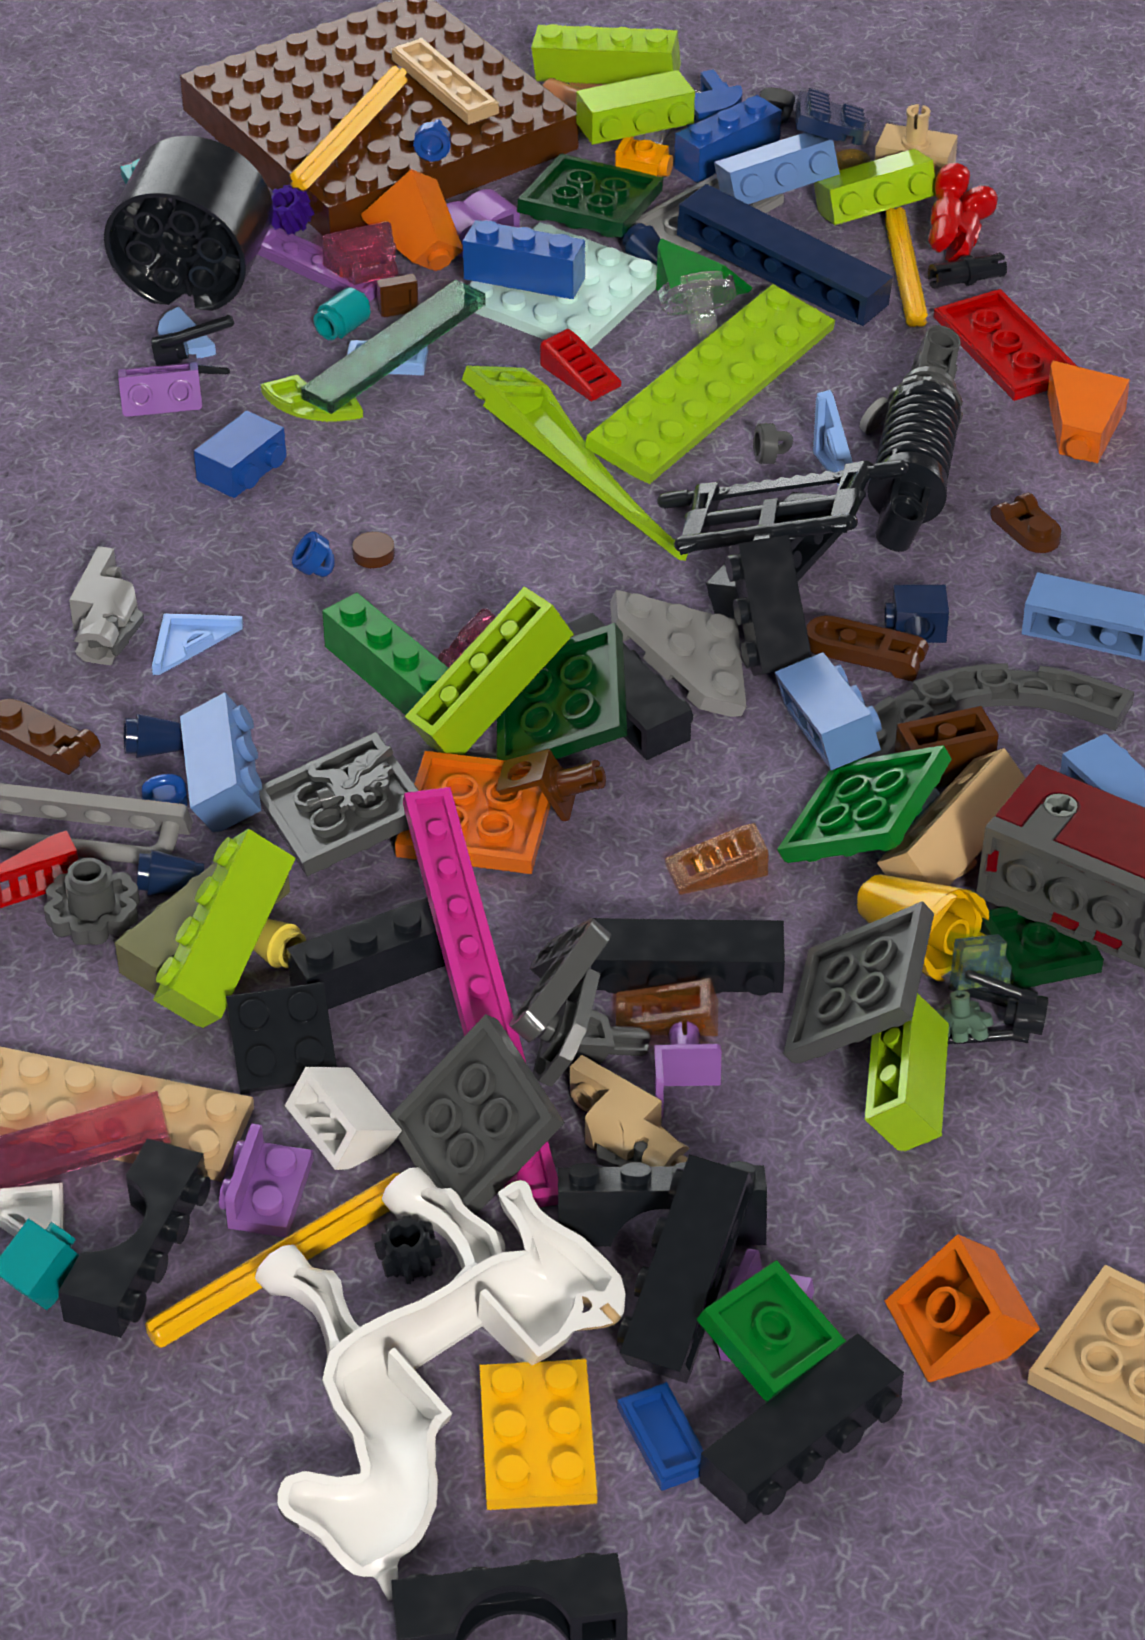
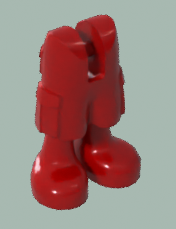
M958 163L947 164L939 170L935 180L937 200L933 204L930 219L932 229L930 230L929 244L937 253L947 248L945 259L948 262L958 261L961 256L970 255L972 248L978 241L982 227L980 220L992 215L997 208L998 202L997 193L988 186H977L966 192L970 181V171L967 167Z

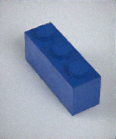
M755 95L675 133V169L696 183H700L716 174L714 162L780 141L781 109L764 98Z
M475 220L463 239L464 279L574 299L585 280V240L573 238L566 234L535 231L528 227L518 228L497 224L489 220Z

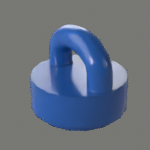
M437 119L434 122H427L419 126L415 132L413 143L415 152L424 160L432 162L446 157L450 151L451 135L441 120Z
M316 531L306 534L294 550L292 556L293 567L306 575L314 573L320 577L328 576L332 573L335 565L334 554L329 547V540Z
M161 774L151 777L142 785V799L178 803L187 806L188 796L185 781L180 776L174 774Z

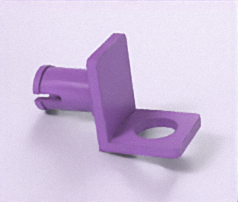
M678 1022L669 1030L670 1045H654V1093L656 1098L662 1100L661 1118H663L664 1086L721 1085V1046L719 1044H700L699 1029L691 1022H687V1035H683L682 1022Z

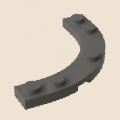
M1008 663L981 664L955 668L913 682L911 690L896 698L887 696L879 702L874 709L882 727L881 731L876 732L881 750L860 759L894 754L897 724L982 706V708L993 706L1042 708L1074 716L1116 731L1133 704L1134 691L1073 671L1039 665V672L1009 670Z

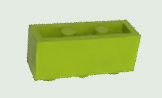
M679 70L576 91V123L592 145L694 124L695 91Z
M911 149L839 170V175L814 183L817 209L825 219L834 225L888 210L890 207L896 208L936 196L933 160L917 149Z
M918 993L912 1020L899 1027H892L872 1035L864 1120L898 1151H908L942 1136L949 1023Z

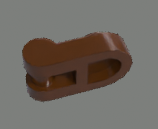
M1023 493L1015 497L1013 503L1002 502L991 508L992 521L1028 551L1047 553L1058 548L1061 541V527L1039 507L1032 493ZM1023 517L1025 520L1020 521L1018 518Z

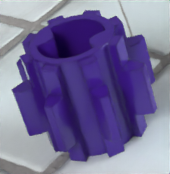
M283 185V188L278 190L274 189L271 196L273 201L271 225L273 229L281 228L288 235L291 233L295 235L300 230L304 231L307 228V223L311 222V216L314 215L306 191H298L296 188L293 189L291 185Z

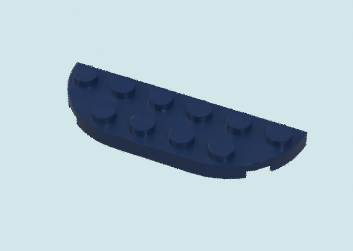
M809 87L808 93L799 92L796 101L797 130L835 141H846L847 136H852L851 144L866 145L871 127L869 120L864 117L863 108L849 103H843V106L831 102L829 101V93Z

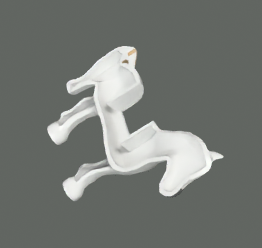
M420 1167L409 1168L397 1175L386 1187L382 1196L385 1206L399 1219H402V1216H411L412 1220L418 1221L421 1219L424 1223H432L433 1230L444 1237L456 1253L462 1270L443 1288L417 1302L390 1311L361 1327L354 1322L343 1296L341 1280L336 1273L331 1270L311 1267L295 1245H285L270 1253L258 1266L254 1277L258 1284L270 1295L288 1296L298 1301L312 1312L317 1319L324 1336L327 1351V1361L322 1378L336 1421L352 1439L361 1466L360 1474L341 1477L308 1471L286 1476L281 1482L278 1491V1510L285 1521L315 1538L352 1574L362 1577H374L388 1600H392L391 1580L398 1579L397 1564L400 1558L409 1553L423 1538L436 1508L438 1487L435 1467L436 1434L450 1421L453 1414L415 1370L482 1326L519 1363L529 1362L531 1365H535L551 1356L566 1344L574 1331L600 1329L615 1325L620 1321L624 1313L625 1290L621 1275L583 1236L559 1224L540 1210L526 1181L512 1182L498 1192L501 1207L517 1229L525 1249L522 1251L505 1252V1242L501 1233L464 1206L460 1196L453 1189L437 1188ZM583 1306L590 1309L589 1311L582 1313L584 1308Z

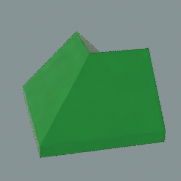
M663 238L660 239L657 253V291L676 298L685 304L746 294L752 290L753 287L725 265Z

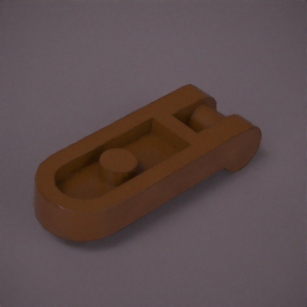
M818 616L810 620L806 627L812 653L819 654L824 652L828 658L890 672L895 678L912 682L916 679L920 670V663L925 659L929 650L926 640L917 635L835 616Z
M3 699L0 701V739L67 775H70L80 766V760L83 757L87 756L90 758L101 748L97 736L88 729L79 731L19 700Z

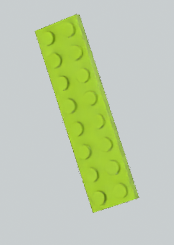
M772 284L591 431L586 437L585 448L629 475L651 484L834 329L835 320Z

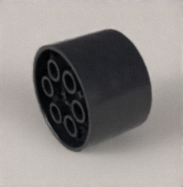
M176 136L164 139L152 145L141 156L107 220L104 231V245L107 257L120 279L136 294L151 303L170 305L181 295L187 294L190 297L193 295L196 309L208 311L219 309L232 301L241 290L270 229L273 219L271 193L259 171L244 156L220 142L197 136Z

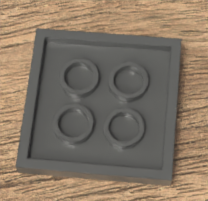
M374 732L316 760L321 763V770L342 769L348 775V765L354 763L355 757L364 755L369 749L378 750L386 746L378 733ZM393 754L383 762L385 767L392 766L394 771L389 776V788L382 791L381 787L377 786L376 790L371 789L366 793L374 792L376 800H370L366 805L362 800L355 799L352 802L355 805V811L348 809L345 812H341L339 805L343 801H339L336 805L324 810L321 805L309 809L306 801L317 797V790L327 786L332 787V784L312 781L308 773H306L305 765L262 784V790L259 791L261 806L306 876L327 869L343 859L409 830L403 807L404 793L415 792L418 789Z
M923 901L809 948L783 1052L792 1063L801 1064L813 1058L823 1057L831 1051L851 1043L861 1042L869 1036L892 1027H899L912 1020L934 917L933 911Z
M487 1014L479 1020L390 1114L402 1130L398 1138L415 1167H420L437 1188L453 1189L460 1196L464 1206L475 1215L565 1123L499 1020Z

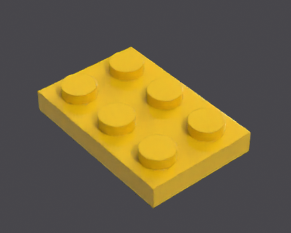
M587 1360L540 1361L535 1365H531L529 1362L479 1365L487 1510L597 1504Z

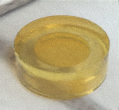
M845 149L836 154L839 170L871 161L868 154L858 149Z

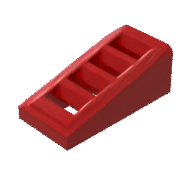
M566 329L542 341L540 345V366L591 402L621 387V380L570 329ZM597 377L600 378L599 380H597V381H595V382H593V383H591V384L588 383L589 381H591V380H593V379H595V378H597Z
M67 830L54 834L0 863V883L9 880V887L1 891L0 886V908L46 894L47 887L54 883L57 876L68 873L69 867L78 860V854ZM26 875V878L18 881V877Z

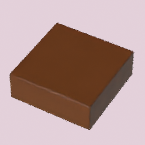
M414 273L376 280L378 310L381 317L396 316L419 310L418 284Z

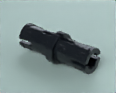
M1000 252L975 258L971 255H964L958 261L929 265L928 280L937 279L930 282V286L933 289L961 283L970 286L974 285L978 280L1004 277L1007 273V262L998 263V261L1005 259V256Z

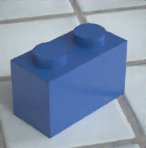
M246 410L194 450L197 481L232 498L237 497L246 489L253 488L263 475L272 468L280 467L287 457L284 427Z

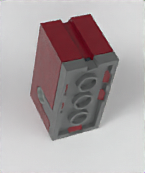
M1037 764L985 826L976 894L990 903L1000 907L1012 908L1018 911L1020 916L1034 922H1044L1055 927L1058 932L1081 942L1083 940L1096 945L1099 950L1145 969V808Z

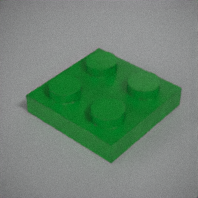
M777 1260L705 1308L697 1318L700 1325L766 1403L846 1342Z

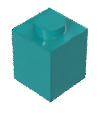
M28 1218L0 1256V1278L47 1311L58 1300V1291L79 1257V1254L71 1248L76 1239L53 1222H50L47 1228L44 1229Z

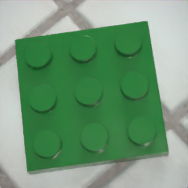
M940 745L859 759L834 770H829L777 848L784 862H814L826 857L840 855L849 857L860 852L874 850L889 851L897 847L903 841L904 835L915 817L922 811L925 801L934 787L939 784L942 774L952 760L945 746Z

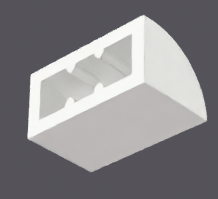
M305 1067L285 1104L291 1115L335 1170L350 1169L383 1153L392 1145L402 1131L351 1068Z

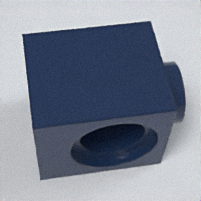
M894 585L893 601L885 603L884 607L885 628H893L895 631L917 635L926 640L927 643L947 642L949 607L946 585Z

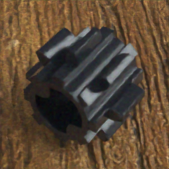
M402 1216V1220L397 1222L391 1220L388 1224H385L386 1234H382L381 1241L375 1243L377 1257L383 1260L382 1266L385 1276L387 1278L393 1275L396 1278L402 1276L407 1284H411V1282H414V1278L420 1276L426 1278L433 1275L431 1266H435V1260L442 1257V1250L439 1240L434 1239L435 1234L432 1223H424L421 1219L416 1222L412 1220L411 1216Z

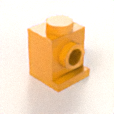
M634 136L623 138L615 151V166L659 177H669L673 167V155L668 154V145L657 144L651 140H635Z

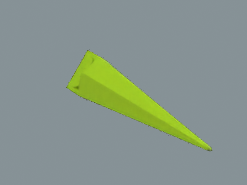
M466 366L461 380L475 390L474 395L485 401L483 407L675 558L686 561L688 554L680 555V552L674 547L675 540L640 508L612 477L595 454L585 448L586 442L563 411L549 386L525 368Z

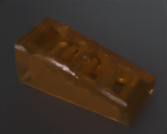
M751 823L665 858V864L679 895L768 876L769 853L756 824ZM730 856L731 859L725 861L724 857ZM711 861L713 867L707 868L705 862ZM693 865L696 874L689 876L685 866Z
M711 979L624 991L616 994V1026L639 1027L648 1031L650 1035H668L670 1028L674 1024L682 1022L683 1035H687V1022H691L698 1027L700 1036H718V998ZM633 1006H642V1017L633 1018ZM653 1006L661 1007V1014L653 1015ZM673 1007H681V1011L673 1012Z

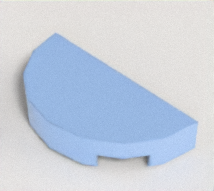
M178 306L168 311L160 319L158 335L179 332L196 326V324ZM206 335L187 341L189 354H196V358L216 355L215 344Z

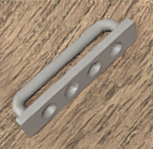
M0 783V813L160 832L157 843L150 847L71 838L77 849L78 857L138 864L139 853L151 854L152 849L171 855L176 846L178 834L190 835L193 822L187 806L184 804ZM0 830V848L24 851L51 835Z

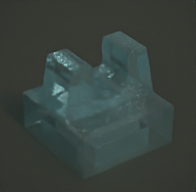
M999 934L955 939L950 975L952 985L957 990L985 987L968 980L965 977L967 970H972L1009 984L1011 966L1005 956L1007 942Z

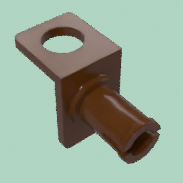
M546 749L506 760L503 763L496 790L500 795H505L539 786L561 821H569L576 794L604 788L606 785V775L603 766L599 767L600 762L598 760L564 769L560 766L551 750ZM525 766H531L530 771L523 778L511 780L512 775L517 770Z

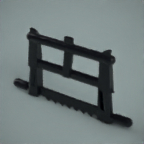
M904 460L879 462L874 465L869 461H859L845 464L844 470L838 472L825 471L821 474L810 473L806 476L780 477L777 480L765 479L760 483L750 481L745 485L735 483L730 487H719L718 482L702 483L696 485L694 491L687 489L662 493L657 498V504L664 509L691 505V511L684 515L683 534L674 541V547L680 552V555L789 535L790 538L834 532L847 533L848 530L854 529L858 524L856 513L866 497L864 489L869 479L876 478L879 480L904 476L909 471V465ZM839 483L837 493L834 495L779 502L778 498L764 499L762 505L717 511L720 500ZM832 510L831 516L776 523L777 517ZM759 520L757 526L708 532L710 526Z

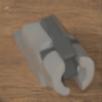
M97 547L69 599L73 630H78L77 636L73 641L79 642L75 653L85 662L103 665L113 664L116 657L128 645L130 638L144 622L143 612L137 606L134 586L131 582L121 579V568L116 567L113 548Z

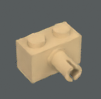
M919 104L911 105L907 108L906 126L886 123L876 145L875 160L911 149H917L933 160L936 180L937 174L943 166L956 163L958 135L928 130L930 109L923 105L922 113L918 115Z

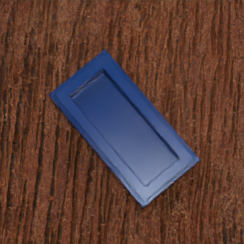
M667 1382L617 1399V1408L661 1491L700 1477L701 1452L704 1450Z

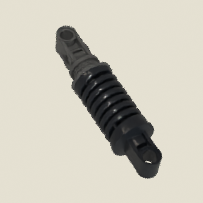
M933 325L928 328L913 359L910 372L905 375L898 386L892 388L887 399L889 405L876 463L904 460L909 465V471L901 477L879 480L871 478L868 484L869 501L880 514L875 533L876 538L885 548L896 552H903L910 548L921 524L938 516L943 510L947 498V480L958 426L963 417L961 411L963 401L954 381L961 340L956 332L941 325Z

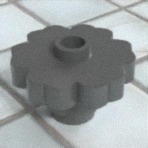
M83 858L75 861L69 867L67 874L57 876L54 883L46 889L47 903L44 905V913L47 925L52 928L54 935L58 937L71 935L73 942L77 945L89 943L94 945L103 944L107 941L109 934L121 936L130 929V926L138 921L137 906L140 903L138 886L132 881L128 873L112 874L111 868L108 865H104L98 859Z

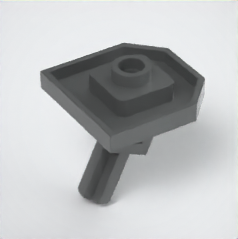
M588 969L550 1023L538 1035L541 1041L533 1074L539 1082L552 1087L566 1068L581 1055L597 1064H601L608 1055L643 1056L648 1053L651 1040L648 1031L639 1027L610 1026L608 1016L592 1009L600 977L599 972Z

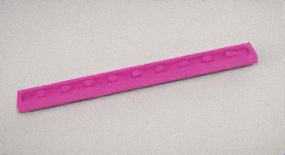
M446 787L404 793L403 807L463 1034L465 1036L487 1014L499 1020L525 1060L519 1034L509 1027L514 1016L451 788ZM548 1141L504 1185L505 1188L512 1182L526 1181L539 1208L558 1205V1176Z

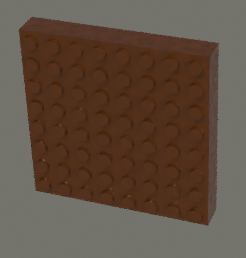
M393 0L381 2L376 7L350 13L347 17L333 22L321 23L316 28L290 34L286 38L270 44H261L253 50L227 56L224 60L210 65L198 66L193 71L180 75L183 110L218 142L244 156L259 171L271 190L281 189L283 185H291L292 179L290 174L392 66L401 69L392 60V48L423 38L499 102V114L468 125L407 73L405 75L407 78L406 84L316 181L305 190L310 199L309 204L314 211V215L311 216V222L308 223L330 243L372 228L363 221L361 214L411 169L437 179L443 197L446 200L557 158L561 153L567 154L579 149L576 112L435 0ZM439 119L450 132V151L446 157L439 161H427L419 157L415 152L413 145L415 132L422 124Z

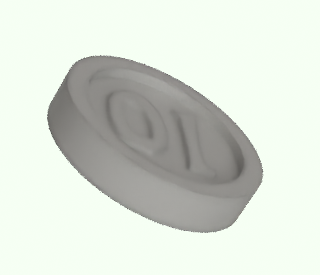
M886 397L877 399L864 413L859 428L867 435L885 423L889 405Z

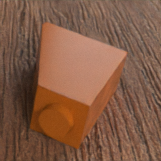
M413 169L408 171L361 214L363 221L412 263L433 271L442 270L463 251L462 243L437 179Z
M1057 361L1051 363L1047 396L1059 454L1070 456L1077 460L1099 462L1126 410L1130 379Z

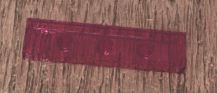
M158 1091L1 1135L0 1188L18 1187L139 1152L147 1138L170 1143L171 1138Z

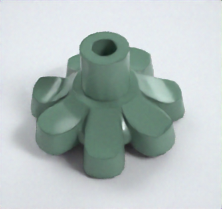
M957 990L952 992L950 995L951 1004L944 1005L943 1010L936 1009L949 1023L948 1037L952 1034L953 1042H967L969 1039L968 1034L978 1041L989 1037L987 1027L994 1024L992 1015L987 1012H981L979 1003L970 1001V994L967 991Z

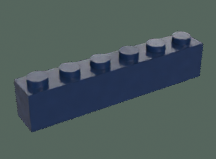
M708 184L702 186L679 204L676 235L830 313L864 326L889 305L893 276Z

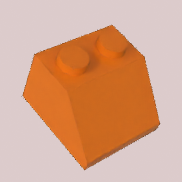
M959 1234L885 1300L928 1382L1008 1359L1040 1330L996 1251Z

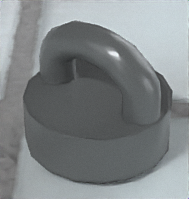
M774 87L764 88L760 91V97L781 109V123L787 121L794 108V94L788 90Z
M758 423L755 427L753 450L756 462H759V464H774L778 454H784L792 447L793 436L786 431H777L775 424Z

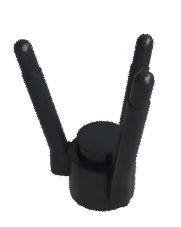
M226 315L179 332L152 337V350L156 365L181 364L182 360L189 359L187 341L232 327L234 325L233 317ZM198 365L200 374L230 373L228 368Z
M967 970L965 973V977L968 980L1008 996L956 983L949 985L950 991L964 990L970 994L971 998L1006 1007L1003 1023L1013 1025L1011 1030L988 1031L989 1037L982 1041H978L968 1034L969 1039L967 1042L956 1043L952 1041L951 1034L948 1037V1044L1009 1040L1028 1043L1030 1033L1042 1035L1048 1007V997L1038 996L1037 991L1021 989L972 970Z

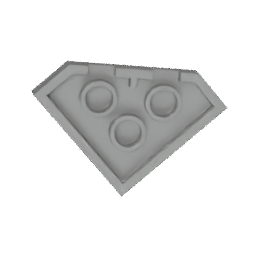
M620 590L615 591L610 601L611 623H616L622 631L624 642L631 638L646 652L643 659L667 681L674 677L689 690L686 698L698 709L729 717L742 716L747 706L738 624L735 619L721 614H711L688 608L682 604H672L648 598L638 593L632 594Z

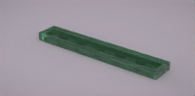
M454 280L302 386V399L330 414L334 413L486 305V294L463 282Z

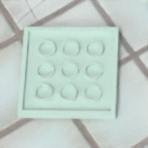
M540 222L533 230L551 234H566L573 238L585 240V280L574 299L476 281L469 283L455 296L456 306L544 340L566 329H570L592 349L656 289L657 266L646 259L634 257L616 248L601 245L583 236H577L555 228L553 225Z

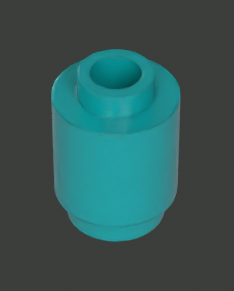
M347 287L318 308L313 319L315 328L327 340H334L337 337L342 339L370 318V303L364 293L355 288Z

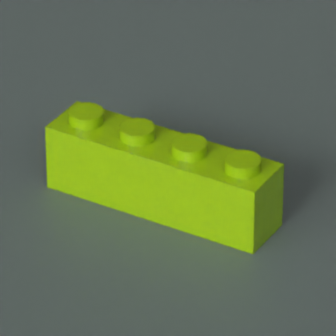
M556 24L538 25L531 46L535 79L539 82L555 78L565 83L612 84L680 70L681 66L678 30L559 26Z
M524 586L406 714L405 718L426 744L435 751L464 755L574 635L551 603Z
M250 829L245 830L233 839L227 837L221 843L213 859L218 865L212 877L209 876L204 880L195 895L194 900L199 903L193 917H188L177 932L175 941L180 944L174 957H169L164 962L157 974L156 982L160 986L153 999L155 1002L195 1026L202 1028L222 1018L227 1007L226 996L233 994L296 859L294 856Z

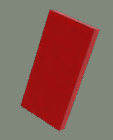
M1001 289L934 309V318L941 326L948 327L957 333L961 340V347L1013 401L1048 391L1050 366L1053 361L1077 366Z

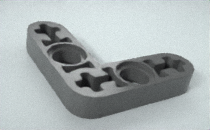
M590 918L551 939L530 965V970L541 980L516 1012L509 1027L527 1042L533 1041L550 1023L610 940L611 933L595 919Z

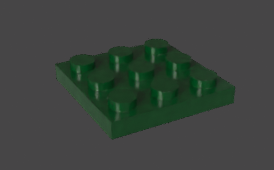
M561 153L518 198L517 212L530 215L531 218L539 221L551 220L563 223L572 229L584 228L600 232L605 237L622 238L662 192L663 177Z
M616 623L571 637L497 718L498 760H509L550 749L554 757L558 759L627 736L623 633Z

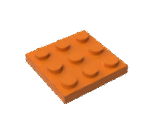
M425 751L414 785L418 791L451 788L472 867L532 874L551 807L540 787L535 786L500 795L496 788L503 763L506 760ZM525 766L517 770L512 775L511 780L523 778L528 774L531 766ZM410 830L399 833L395 842L396 857L417 860Z

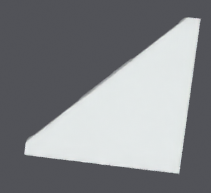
M63 1183L0 1188V1227L15 1237L29 1218L44 1229L47 1228L50 1222H53L65 1230Z

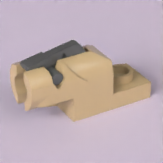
M583 1055L570 1066V1097L573 1098L578 1107L588 1112L585 1116V1143L596 1151V1161L598 1164L605 1167H622L627 1163L640 1162L654 1167L674 1166L681 1162H687L688 1158L684 1154L689 1150V1147L676 1140L668 1131L661 1127L662 1100Z

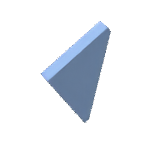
M828 390L817 393L813 453L827 471L838 472L844 470L845 464L853 463L833 393Z
M163 614L152 663L153 675H160L242 630L243 617Z

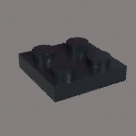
M324 982L226 996L240 1094L296 1086L305 1067H337Z

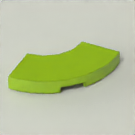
M299 375L261 384L263 396L276 408L290 415L308 420L329 422L363 418V409L349 387H317L305 382Z

